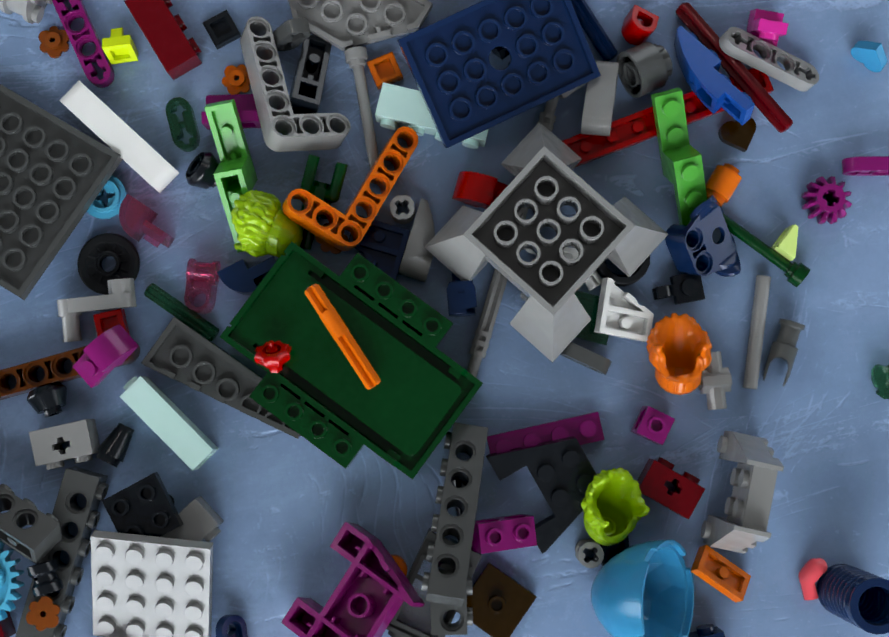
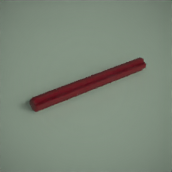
M682 3L676 10V15L698 37L705 47L717 53L719 59L722 60L721 67L741 90L751 97L755 106L779 133L788 130L793 124L792 119L740 61L728 56L721 50L719 36L690 3Z

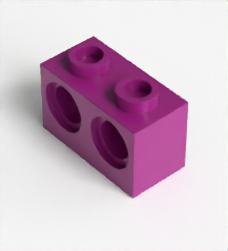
M516 514L475 520L471 550L484 554L537 546L534 516Z

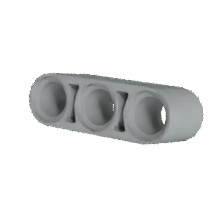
M595 61L601 76L587 82L581 134L610 137L619 62Z

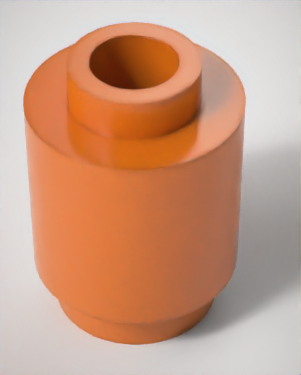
M725 163L723 166L717 165L705 184L707 199L714 195L720 207L724 203H728L742 180L738 174L740 171L728 163Z

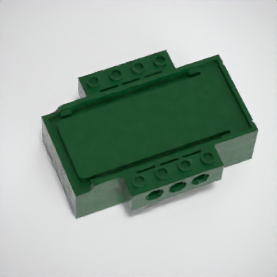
M291 241L284 251L285 256L281 255L230 322L232 326H227L220 335V338L267 372L249 397L345 469L349 467L365 445L413 480L483 384L462 366L437 349V346L451 329L453 323L359 253L354 256L342 274L338 276ZM311 285H320L380 377L381 382L374 388L366 389L306 297L304 291ZM270 340L274 342L280 340L282 343L291 346L290 360L283 364V370L279 373H271L268 368L255 362L256 347L262 346Z

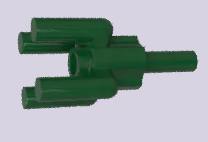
M309 154L300 189L307 190L331 206L332 203L337 202L340 198L348 165L336 163L331 185L315 181L320 157ZM302 203V206H301V210H300V211L304 210V205H303V203ZM324 215L316 216L317 222L319 220V217L327 219ZM304 229L300 247L311 250L315 235Z

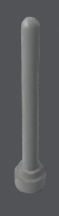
M358 46L346 49L344 54L346 63L349 64L354 73L369 168L371 169L379 154L364 71L366 61L368 60L366 47Z

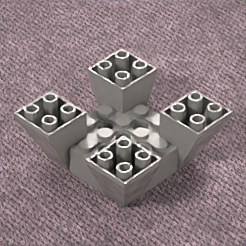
M538 122L501 163L503 167L515 176L512 182L484 212L463 205L425 246V249L461 281H472L488 262L528 297V300L510 322V325L553 363L591 321L590 316L575 295L578 289L607 258L630 277L666 238L668 233L626 197L611 205L572 171L582 158L542 123ZM564 205H570L575 209L576 215L565 217L562 215L560 208ZM527 207L533 211L534 216L525 220L520 218L517 212L521 208ZM544 227H551L555 230L556 237L550 240L544 239L540 234V230ZM568 246L574 247L578 251V257L573 260L564 257L562 250ZM524 249H532L536 253V259L526 262L521 259L519 254Z

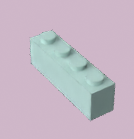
M382 83L375 112L376 122H379L381 127L396 130L397 127L406 126L416 131L418 136H423L426 133L434 135L436 140L442 141L420 91ZM489 129L461 141L462 145L472 149H478L479 146L485 147Z

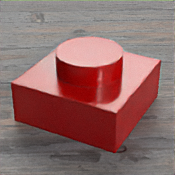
M120 308L93 315L97 336L119 324L129 334L124 309Z

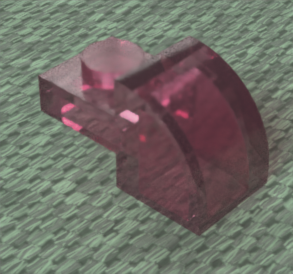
M129 194L125 196L120 206L119 219L123 230L131 238L139 242L143 237V239L157 248L160 243L169 248L175 238L152 224L158 215L156 212Z

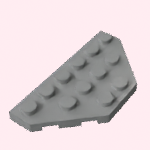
M288 0L293 19H307L311 34L322 38L342 51L416 32L421 28L433 7V4L428 0Z

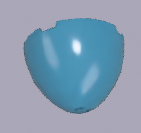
M672 539L632 545L612 557L599 570L591 587V603L598 620L612 637H688L694 611V579L691 569L685 565L683 556L687 553L680 543Z

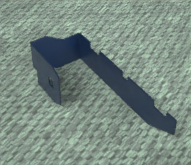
M452 273V282H449L446 289L449 316H476L475 307H477L473 280L461 281Z

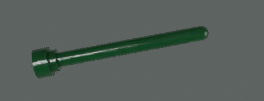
M723 213L730 233L783 270L787 281L793 286L798 287L810 272L807 266L802 263L797 264L795 261L791 263Z

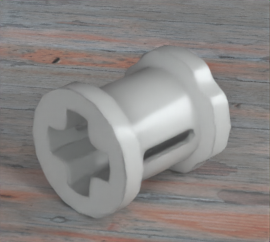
M397 195L391 200L390 213L393 220L399 224L410 223L414 219L416 212L414 201L411 197ZM400 205L401 207H404L405 205H408L407 208L409 213L406 214L402 212L400 215H398L397 206Z
M582 539L575 546V556L583 566L595 568L602 563L604 559L603 549L594 540ZM586 547L590 550L593 548L592 551L595 555L592 559L588 556L585 558L586 555L583 550Z

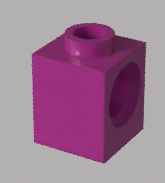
M643 406L631 432L655 444L663 445L675 418L650 406Z

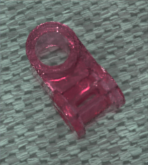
M190 258L188 261L184 302L195 313L203 315L214 309L217 285L220 279L217 272L221 270L219 261H214L213 263L197 262L194 258ZM204 293L206 295L205 303L200 307H195V297Z

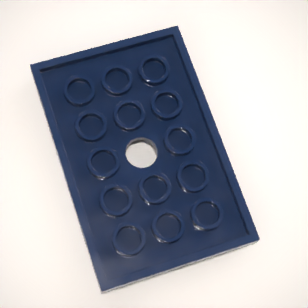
M483 0L397 40L445 148H449L601 76L571 0ZM495 47L505 48L510 54L508 66L503 70L493 68L489 62L490 52Z

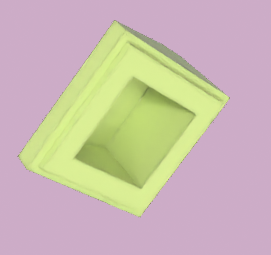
M794 224L785 228L771 247L788 261H792L796 257L798 226Z

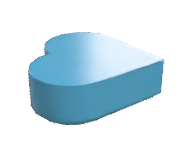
M858 41L851 49L852 57L863 63L870 71L880 72L887 64V57L882 43Z

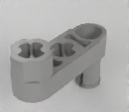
M134 278L107 280L109 293L107 295L57 300L58 317L62 319L63 342L82 341L79 315H82V312L137 307Z

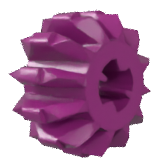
M821 176L816 179L815 183L810 182L807 184L808 192H804L801 198L808 202L802 205L801 209H810L811 212L808 214V218L812 219L817 216L818 224H823L826 220L829 224L837 222V218H844L847 215L845 209L850 208L852 203L845 198L850 196L852 192L843 191L842 188L845 186L843 181L836 185L835 176H831L827 180Z

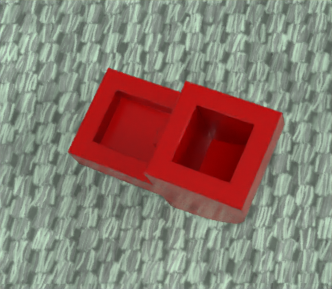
M461 171L452 199L476 208L482 207L487 209L508 185L497 181L498 178L486 174Z

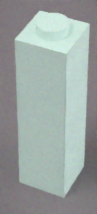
M135 376L123 387L125 392L119 397L192 471L199 469L219 449L149 377L140 376L137 378Z

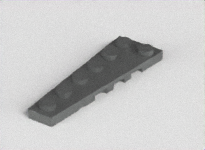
M173 317L141 362L146 367L175 379L297 439L301 436L249 397L263 379L261 376L177 317Z

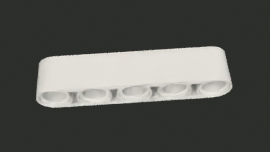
M78 80L59 100L113 151L120 154L121 158L159 193L179 174L169 162L81 81Z

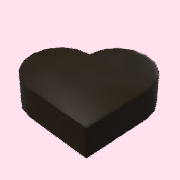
M752 118L744 125H741L738 121H728L719 129V138L723 143L745 152L756 131V123Z

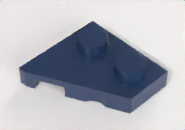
M373 220L363 239L354 248L365 259L396 281L411 231ZM350 233L348 242H353L352 233Z

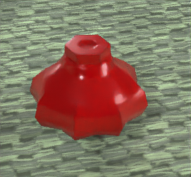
M270 340L262 346L256 347L254 360L256 363L268 368L271 373H279L283 370V364L290 360L291 346L282 343L280 340L275 342Z

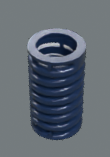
M835 564L828 567L827 571L818 579L816 587L821 605L830 613L868 633L876 635L888 633L889 580L847 564Z

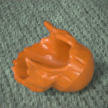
M672 313L670 317L665 316L654 324L655 327L651 329L646 341V348L649 353V361L655 367V378L659 386L668 393L684 395L693 392L700 385L702 371L710 365L712 360V344L710 343L708 332L701 329V326L694 317H690L688 314L678 315L677 313Z

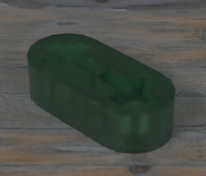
M173 98L166 105V116L172 140L180 150L191 152L200 143V134L194 110L184 98ZM179 105L186 109L182 112L184 121L181 122L179 117L173 114V112L177 111V106ZM182 128H186V131L193 136L189 139V144H185L180 140L184 137Z

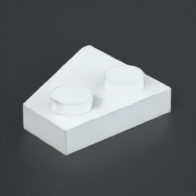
M602 278L594 332L646 342L652 329L654 314L645 306L639 305L636 298L630 293L623 292L614 284L615 281L612 278Z

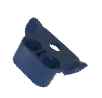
M711 195L690 214L691 221L688 225L673 224L666 231L668 233L665 238L666 245L677 270L681 273L707 276L715 272L720 276L729 277L735 276L741 271L734 237L729 232L723 217V209L718 204L714 195ZM716 228H719L721 236L719 241L714 243L712 234Z

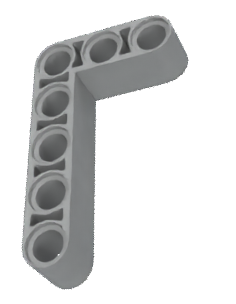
M258 16L248 19L240 38V45L266 146L276 152L337 149L341 146L351 128L348 118L340 113L294 114L270 23Z

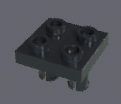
M158 472L102 500L118 533L161 537L183 525L174 506V498L168 494Z

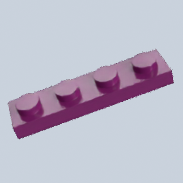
M598 412L487 436L490 454L503 453L520 447L536 446L538 443L575 436L580 445L605 439Z

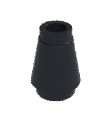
M118 423L117 427L97 448L99 452L96 457L117 468L120 461H124L135 430Z

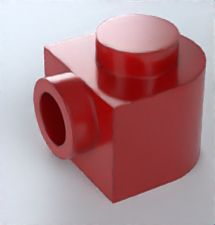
M635 4L623 21L621 32L624 39L633 45L646 42L656 29L659 16Z

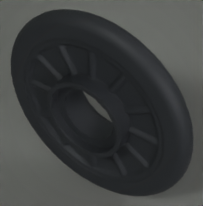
M114 233L100 234L91 238L81 249L77 263L78 272L83 283L89 289L96 293L107 295L109 294L107 280L134 278L135 281L140 269L139 254L135 246L127 238ZM107 256H112L116 260V266L112 271L106 272L102 268V261Z

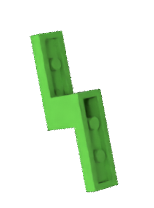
M678 87L652 94L651 99L662 172L674 185L679 224L688 225L691 221L690 214L696 207L707 200L702 155L689 143L683 92Z
M231 99L206 104L204 109L220 158V164L213 175L234 243H240L237 240L238 233L235 230V225L231 220V211L235 208L234 201L236 199L240 200L239 195L252 190L258 179L235 100Z

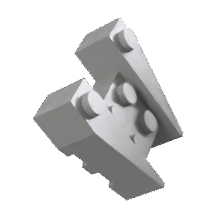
M725 431L724 436H720L717 445V451L720 453L719 459L738 462L737 468H733L730 484L733 485L731 497L727 498L725 504V514L728 515L727 519L708 515L707 521H704L701 527V537L704 538V544L745 554L748 548L753 549L756 547L757 541L764 542L771 538V533L767 532L777 473L778 471H783L784 466L778 458H773L774 450L771 447H767V439L733 431Z

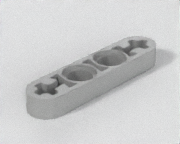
M729 28L719 39L721 50L728 56L799 91H808L819 81V74L814 66L740 28ZM753 49H755L756 51H758V52L760 53V55H761L762 58H759V57L754 53ZM777 61H779L780 63H782V65L784 66L785 70H783V69L778 65Z

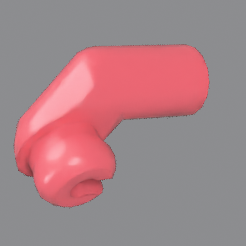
M822 558L810 559L799 571V581L804 600L819 598L815 583L828 569L826 561Z

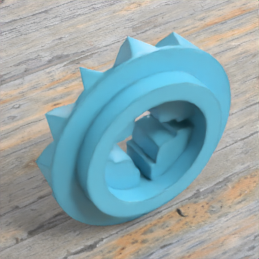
M114 176L110 177L103 188L108 194L115 196L108 199L107 206L100 200H94L87 210L95 218L110 219L115 215H119L123 207L127 205V191L123 183ZM103 189L100 191V193L98 194V196L96 197V199H98V197H101V196L103 195V192H102V191H104Z

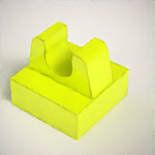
M123 27L111 29V36L109 38H102V49L111 65L139 61L138 50L131 36L124 35Z

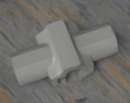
M721 351L711 352V363L702 371L701 383L698 388L700 394H706L708 410L726 409L725 392H731V373L729 367L723 368Z

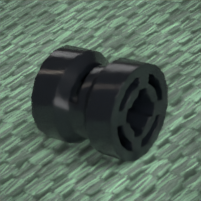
M57 559L27 567L28 576L32 579L34 578V585L32 587L34 597L64 588L62 579L56 574L59 568Z

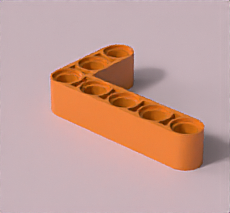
M403 126L398 128L388 139L344 214L307 190L295 189L288 194L283 202L282 211L284 215L338 250L349 251L353 249L363 239L417 147L418 135L416 131L410 127ZM397 138L404 139L407 142L408 148L400 146ZM384 160L390 161L393 164L394 171H390L384 166ZM370 183L377 184L381 194L373 193L370 189ZM291 200H300L304 205V210L298 211L294 209L291 205ZM356 206L363 207L366 210L367 218L357 215ZM324 215L328 219L329 225L321 226L317 222L316 216ZM347 230L351 232L353 242L345 241L341 231Z

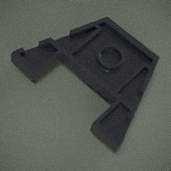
M575 436L538 443L536 446L510 449L511 451L503 453H491L486 456L500 481L525 466L530 471L553 512L551 516L535 524L537 546L542 554L549 549L583 511L581 507L582 499L585 497L587 487L593 481L594 475H597Z

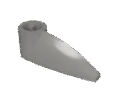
M421 198L398 274L425 282L433 255L425 249V246L435 236L428 201Z

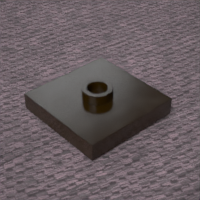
M489 562L473 584L472 595H467V607H473V624L491 637H510L537 596Z

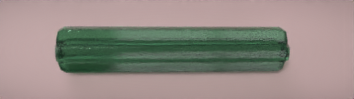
M151 283L146 288L144 295L207 340L213 341L220 331L219 328L156 284Z

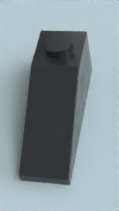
M310 35L303 42L289 94L294 114L317 113L320 106L332 44L314 35Z

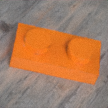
M708 545L699 547L691 568L692 573L735 603L743 601L751 575Z

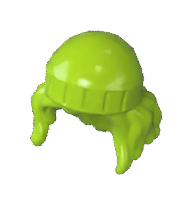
M250 190L245 194L239 195L240 200L236 199L234 201L235 208L231 211V220L238 233L237 240L240 242L234 244L236 250H242L254 257H261L267 254L280 257L281 255L285 256L284 251L291 241L300 247L304 235L303 227L284 215L281 203L275 195L263 191Z
M622 467L607 471L601 470L600 473L594 475L593 481L588 485L585 497L582 499L581 507L584 511L583 521L588 535L598 544L612 546L623 541L634 530L637 522L650 512V508L641 497L639 482L633 480L628 470Z

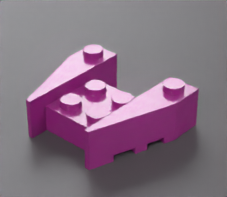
M345 521L329 547L352 564L324 607L312 598L297 597L281 623L299 637H382L404 601L412 607H423L425 603L382 542L360 525Z

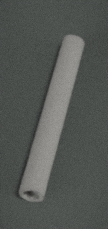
M756 276L743 388L757 389L771 282V277Z

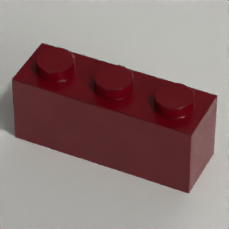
M170 0L124 1L165 70L173 80L202 64L198 57L201 50L193 37L187 39L183 31L187 27L179 14L173 16L169 8L173 4Z

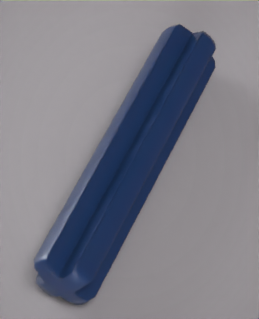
M571 0L580 25L603 61L614 59L618 51L585 0Z

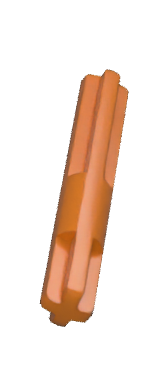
M313 284L304 291L306 297L366 389L369 390L377 386L381 382L380 377L320 285Z

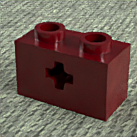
M661 457L657 461L649 459L637 480L641 493L680 516L689 519L705 491V488L698 485L700 479L685 471L683 475H680L673 471L674 464ZM666 481L672 482L676 487L674 491L668 490L664 486Z

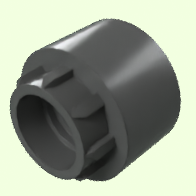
M644 42L620 52L617 56L619 78L625 90L634 98L642 97L664 87L668 77L672 74L671 58L666 49L661 45Z

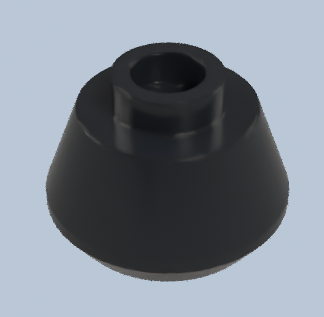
M201 152L191 162L186 171V179L189 185L204 189L217 186L213 173L217 169L219 162L211 152Z
M60 382L36 388L29 392L27 402L38 414L44 413L45 417L57 415L63 412L61 407L66 405L67 388Z

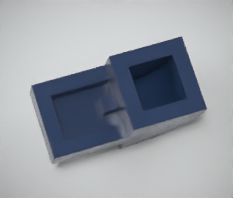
M272 256L251 268L245 260L241 259L217 273L221 281L228 288L243 295H251L259 285L258 282L263 280L277 259Z

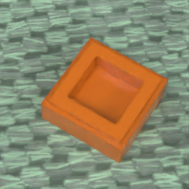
M393 52L367 61V66L378 90L382 88L383 82L393 84L403 80V75Z

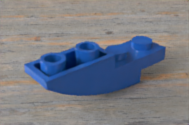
M679 26L676 31L674 47L680 69L690 88L713 114L720 108H723L736 121L744 125L751 119L755 103H753L747 93L737 89L725 74L719 73L722 60L719 59L717 53L705 47L694 33L688 32L685 28Z

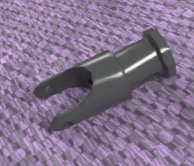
M780 319L779 324L781 327L777 340L772 342L764 367L763 380L765 381L771 361L775 358H782L786 361L788 368L783 382V386H785L798 349L796 344L800 332L805 329V325Z

